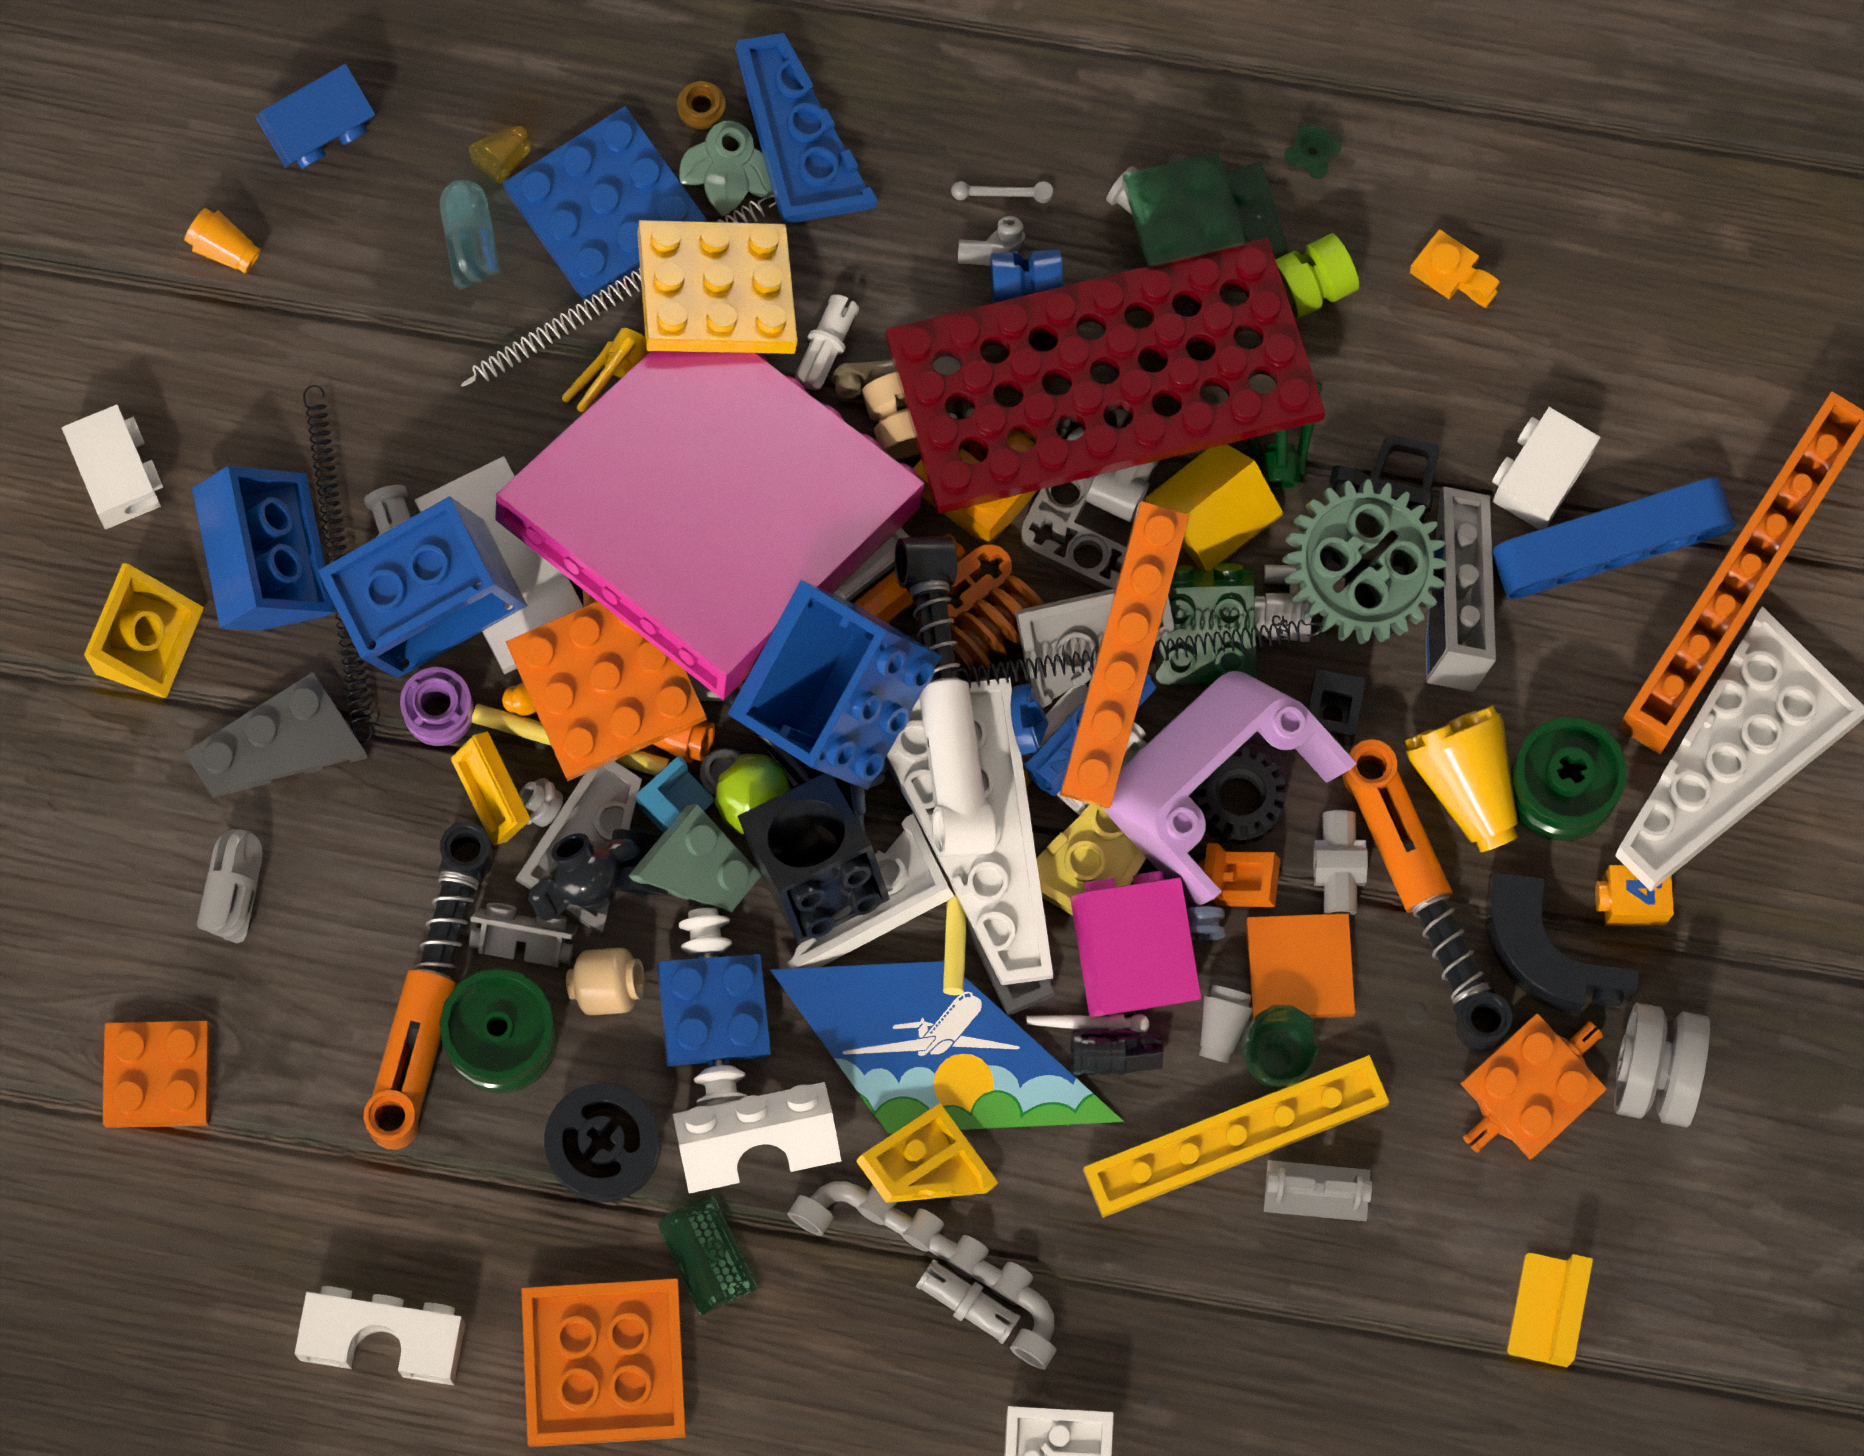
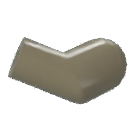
M892 360L844 363L839 365L834 371L832 382L835 384V391L838 396L851 399L857 397L862 391L861 388L865 387L868 383L896 371Z

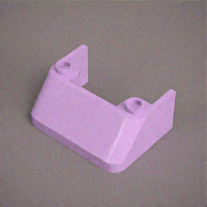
M1239 671L1228 672L1216 679L1121 768L1111 807L1109 809L1103 808L1107 815L1158 871H1163L1166 880L1181 878L1185 901L1191 907H1198L1214 899L1222 891L1187 854L1202 839L1206 826L1201 809L1188 795L1255 732L1258 731L1270 745L1277 749H1296L1326 783L1349 771L1357 764L1301 702Z

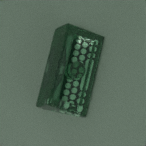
M715 1196L673 1210L659 1222V1230L701 1315L717 1310L758 1289Z

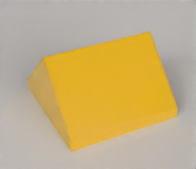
M1227 444L1206 449L1143 499V502L1190 515L1181 547L1202 571H1213L1214 566L1222 564L1283 515V511L1255 460Z
M122 563L84 656L96 675L161 698H167L204 607L132 565Z

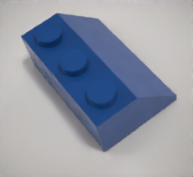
M227 466L192 488L220 628L261 631L326 617L335 613L333 601L318 573V570L325 567L306 473Z

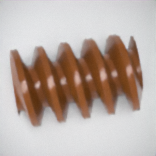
M1008 576L1004 581L1005 591L999 588H992L989 591L988 598L990 604L982 599L977 600L972 606L974 615L966 611L961 612L957 616L958 627L950 624L952 641L958 642L953 646L955 663L961 664L958 669H965L967 675H969V668L975 663L979 666L982 664L988 670V665L991 663L988 654L991 651L1002 659H1006L1008 654L1004 641L1007 639L1018 647L1022 646L1015 611L1045 603L1021 579L1015 576ZM972 669L971 682H975L977 680Z

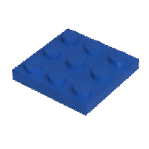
M626 106L503 182L505 192L583 302L584 299L590 301L592 294L598 296L600 290L606 291L608 285H615L616 280L621 281L624 276L631 275L632 271L639 270L640 261L637 235L639 220L707 222L705 216Z

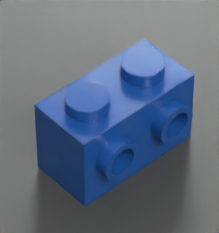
M345 63L263 109L255 118L284 168L297 162L300 168L304 169L325 157L327 154L323 147L339 138L344 146L369 132L365 123L372 119L375 113Z

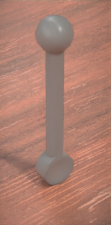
M958 181L951 187V194L957 200H965L968 196L1034 197L1040 203H1047L1052 198L1053 187L1044 181L1037 183L1035 187L969 186L966 182Z

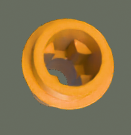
M204 208L195 218L184 238V241L193 246L192 252L236 270L238 269L244 274L248 273L261 253V249L255 246L219 210L213 213L209 209Z

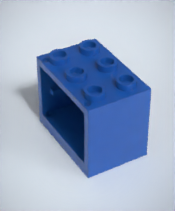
M450 496L318 570L361 659L397 679L528 606L484 519ZM404 661H409L407 668H403Z
M801 579L731 706L728 715L811 768L868 790L874 778L882 771L885 758L897 736L906 727L909 715L923 689L932 680L934 669L941 655L858 605Z

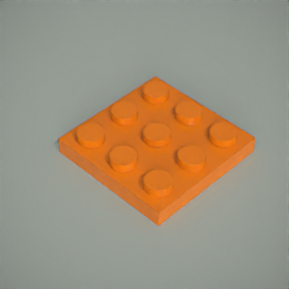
M598 601L505 641L567 781L707 720L686 670Z
M678 1279L521 1288L527 1443L529 1447L686 1438Z

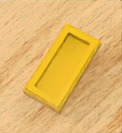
M489 732L473 735L451 757V761L491 843L495 846L508 842L531 818Z

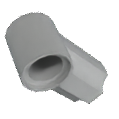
M1159 461L1095 476L1087 493L1086 502L1131 523L1136 515L1138 504L1146 496L1150 485L1148 480Z

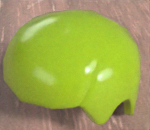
M743 754L738 757L732 766L719 775L714 802L722 821L736 832L744 834L737 816L791 790V785L782 766L769 756L764 754Z

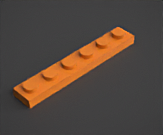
M1143 501L1138 504L1059 794L1061 796L1107 809L1111 807L1190 515Z

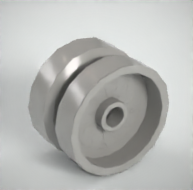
M1638 1002L1635 1003L1618 1056L1614 1095V1111L1616 1114L1642 1119L1651 1109L1657 1091L1656 1111L1661 1123L1688 1128L1697 1108L1705 1074L1710 1038V1019L1708 1016L1682 1011L1672 1022L1667 1037V1017L1663 1008Z

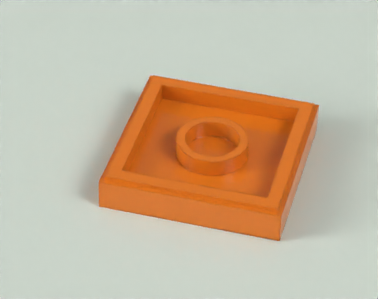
M1349 913L1247 917L1246 934L1250 995H1252L1251 1008L1253 1009L1251 1014L1252 1021L1354 1017L1355 1002Z

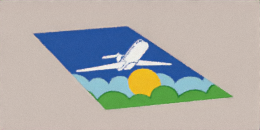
M944 961L770 970L887 1133H895L939 1103L942 1104L960 1130L1124 1122L966 977H964V992L962 994H945L943 992Z

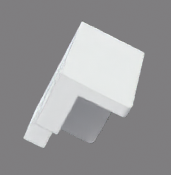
M1008 1406L1004 1456H1111L1113 1412Z

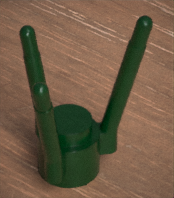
M1316 383L1319 394H1321L1322 385ZM1315 423L1303 425L1297 453H1295V446L1288 443V429L1276 432V443L1265 445V453L1261 454L1257 437L1246 439L1250 456L1255 460L1270 489H1291L1300 486V477H1306V459Z

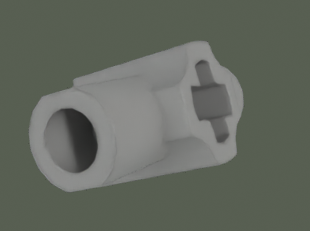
M1348 810L1327 811L1322 813L1323 840H1315L1313 847L1314 886H1324V914L1349 913V916L1358 913L1357 886H1365L1367 883L1368 856L1366 840H1356L1355 812Z

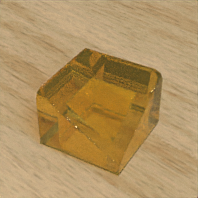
M522 126L505 127L496 135L471 143L468 149L472 164L500 184L504 182L530 152L527 130Z

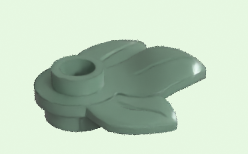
M728 120L715 124L707 133L705 142L689 148L681 160L679 169L680 183L685 185H700L704 183L709 202L722 217L731 213L741 203L748 191L760 198H772L770 195H773L763 153L754 148L753 138L749 130L738 122ZM722 138H734L738 143V150H726L722 145Z

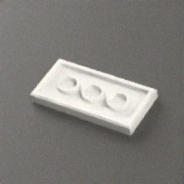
M503 456L415 499V503L419 512H422L450 496L484 519L528 605L482 631L503 673L506 674L517 669L505 641L583 608V605L567 576L495 520L496 493L515 477Z

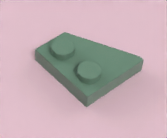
M698 804L687 805L630 873L629 877L637 883L651 884L667 890L668 894L682 899L698 901L702 906L716 908L722 913L732 912L761 877V874Z

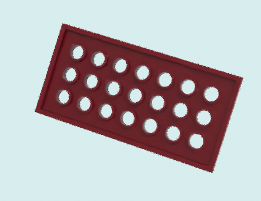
M1268 238L886 329V341L937 514L1323 421L1325 416L1323 403ZM1235 287L1244 291L1248 299L1241 305L1233 306L1224 302L1220 294L1227 288ZM1190 299L1198 304L1200 311L1192 317H1183L1178 315L1172 306L1178 300ZM1141 310L1150 315L1152 323L1145 328L1137 329L1131 327L1126 322L1125 316L1131 311ZM1085 322H1095L1102 326L1105 333L1099 339L1087 340L1079 335L1077 328ZM1252 331L1261 338L1262 343L1257 348L1244 349L1235 342L1234 337L1239 332ZM1046 333L1056 340L1057 345L1050 351L1041 352L1035 350L1030 345L1029 340L1036 334ZM1202 342L1208 344L1213 349L1214 355L1208 360L1198 361L1191 358L1186 349L1193 343ZM989 345H1000L1007 350L1009 356L1001 363H990L982 357L981 352ZM1156 354L1165 360L1166 367L1159 372H1148L1139 365L1138 361L1144 355ZM949 356L955 358L961 367L954 374L943 375L934 369L933 363L940 357ZM1106 365L1116 370L1118 378L1110 384H1101L1096 382L1090 373L1094 368ZM1263 374L1271 377L1276 387L1271 392L1258 393L1250 387L1248 381L1255 375ZM1051 377H1060L1065 379L1071 388L1063 395L1054 396L1047 393L1042 384ZM1217 386L1227 393L1228 399L1222 404L1212 405L1205 402L1200 393L1206 387ZM1008 388L1016 390L1021 395L1022 401L1014 407H1003L995 401L994 396L998 391ZM1160 398H1171L1179 404L1180 411L1173 416L1165 417L1156 413L1152 404ZM963 400L972 405L974 412L968 418L956 419L947 413L946 407L953 401ZM1120 409L1126 411L1131 416L1132 422L1127 427L1114 428L1107 424L1104 416L1111 410ZM1074 421L1081 425L1084 433L1078 439L1066 440L1058 435L1056 428L1062 422ZM1027 433L1034 438L1036 444L1029 451L1018 452L1012 449L1007 441L1013 434ZM975 444L985 449L987 457L980 463L971 464L965 462L960 457L959 452L963 447Z

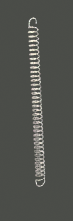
M763 198L759 200L758 205L755 202L750 201L749 208L743 205L741 207L742 214L739 211L734 210V218L730 215H726V222L729 223L727 218L729 217L734 223H738L735 215L736 212L742 217L745 223H748L743 208H745L752 215L755 222H757L758 220L753 213L751 203H753L761 212L762 216L765 217V214L762 211L760 203L768 198ZM776 201L773 204L769 205V208L774 206L776 204ZM632 271V280L628 276H624V284L621 281L616 280V289L613 286L608 285V293L604 290H600L601 299L597 295L592 294L593 304L588 299H584L585 308L582 305L577 304V313L573 309L569 308V318L564 313H561V322L558 319L553 318V327L549 323H545L544 328L546 333L541 328L537 327V336L534 333L529 332L528 336L530 342L525 337H521L522 347L515 341L513 342L514 351L508 346H505L506 356L502 352L497 351L498 361L493 356H489L490 366L487 362L481 360L482 370L478 366L473 365L474 376L464 381L461 384V386H466L476 380L475 377L477 376L475 368L489 382V378L486 374L483 363L490 369L494 376L497 377V373L493 367L491 358L497 363L501 370L505 372L499 354H501L504 357V359L508 362V364L513 368V364L510 360L507 349L515 356L518 362L521 363V359L517 353L515 344L522 350L525 356L529 358V355L523 343V339L528 343L532 350L535 353H537L531 335L539 342L542 348L545 349V346L539 334V330L546 336L549 342L553 344V341L549 335L546 325H548L552 329V331L556 334V336L559 339H561V337L556 328L555 321L563 328L566 334H569L563 321L562 315L570 322V324L576 330L577 328L572 319L570 311H572L580 320L582 325H584L585 323L581 317L578 306L587 314L589 319L592 320L586 301L593 307V309L599 316L600 312L596 306L594 297H596L599 300V302L603 305V307L606 309V311H608V308L602 296V292L610 299L613 305L616 306V303L610 291V287L624 302V299L618 287V283L621 284L622 287L629 294V296L632 297V294L628 288L625 278H627L633 284L636 290L640 292L634 279L633 273H635L640 280L641 274L639 275L637 272Z

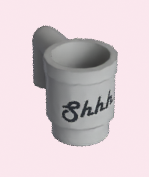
M1264 565V584L1290 585V594L1265 593V596H1254L1255 627H1257L1259 633L1262 625H1265L1269 630L1272 623L1278 629L1281 622L1285 623L1287 628L1290 621H1293L1296 626L1300 619L1305 624L1311 623V618L1306 619L1304 617L1306 610L1311 605L1309 601L1293 602L1292 600L1295 594L1302 590L1300 584L1285 583V578L1296 571V566ZM1300 622V642H1310V636H1307V634H1311V625L1306 626ZM1291 623L1290 639L1297 641V634L1294 625ZM1282 624L1281 640H1288L1286 630ZM1272 626L1271 640H1278L1275 627ZM1263 627L1262 636H1264V640H1269L1267 632Z

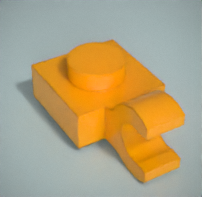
M1440 229L1415 259L1410 268V274L1450 300L1459 289L1484 308H1487L1497 295L1498 291L1495 289L1500 284V281L1490 273L1474 269L1478 264L1479 255Z

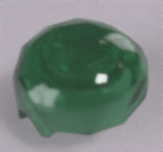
M1272 1005L1257 1014L1244 1031L1241 1044L1242 1057L1251 1076L1256 1078L1259 1083L1270 1088H1287L1307 1078L1320 1052V1047L1316 1042L1313 1031V1019L1293 1005Z

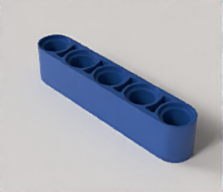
M1708 478L1507 540L1492 549V558L1507 599H1518L1713 539L1732 530L1736 526V522L1719 478Z

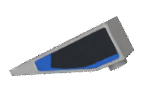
M1443 487L1439 497L1438 525L1436 527L1435 540L1444 541L1445 545L1434 552V558L1447 561V566L1433 572V575L1440 578L1445 584L1439 590H1430V594L1437 603L1428 609L1425 640L1426 683L1474 692L1496 661L1490 496Z

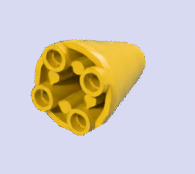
M1494 705L1477 712L1475 710L1448 721L1449 725L1435 730L1430 729L1404 740L1408 748L1406 754L1411 764L1471 843H1477L1480 853L1518 838L1514 826L1518 824L1504 722L1500 713H1496Z

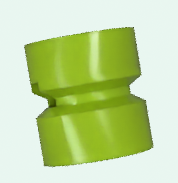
M1333 233L1307 244L1305 254L1303 255L1297 251H1292L1275 259L1295 320L1321 309L1323 299L1325 298L1330 302H1335L1359 290V279L1351 257L1343 243Z

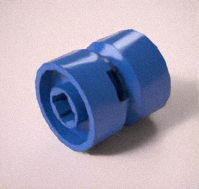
M1060 250L1032 251L1028 259H1023L1018 252L990 253L992 303L1063 287Z

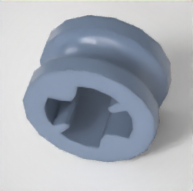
M1210 906L1186 908L1192 941H1213L1225 937V928L1221 927L1219 923L1225 917L1224 909Z

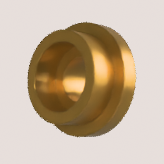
M705 81L693 82L687 85L678 96V114L681 120L692 128H711L719 123L725 114V97L722 91L712 83ZM703 101L711 107L704 113H698L693 109V106L697 102Z

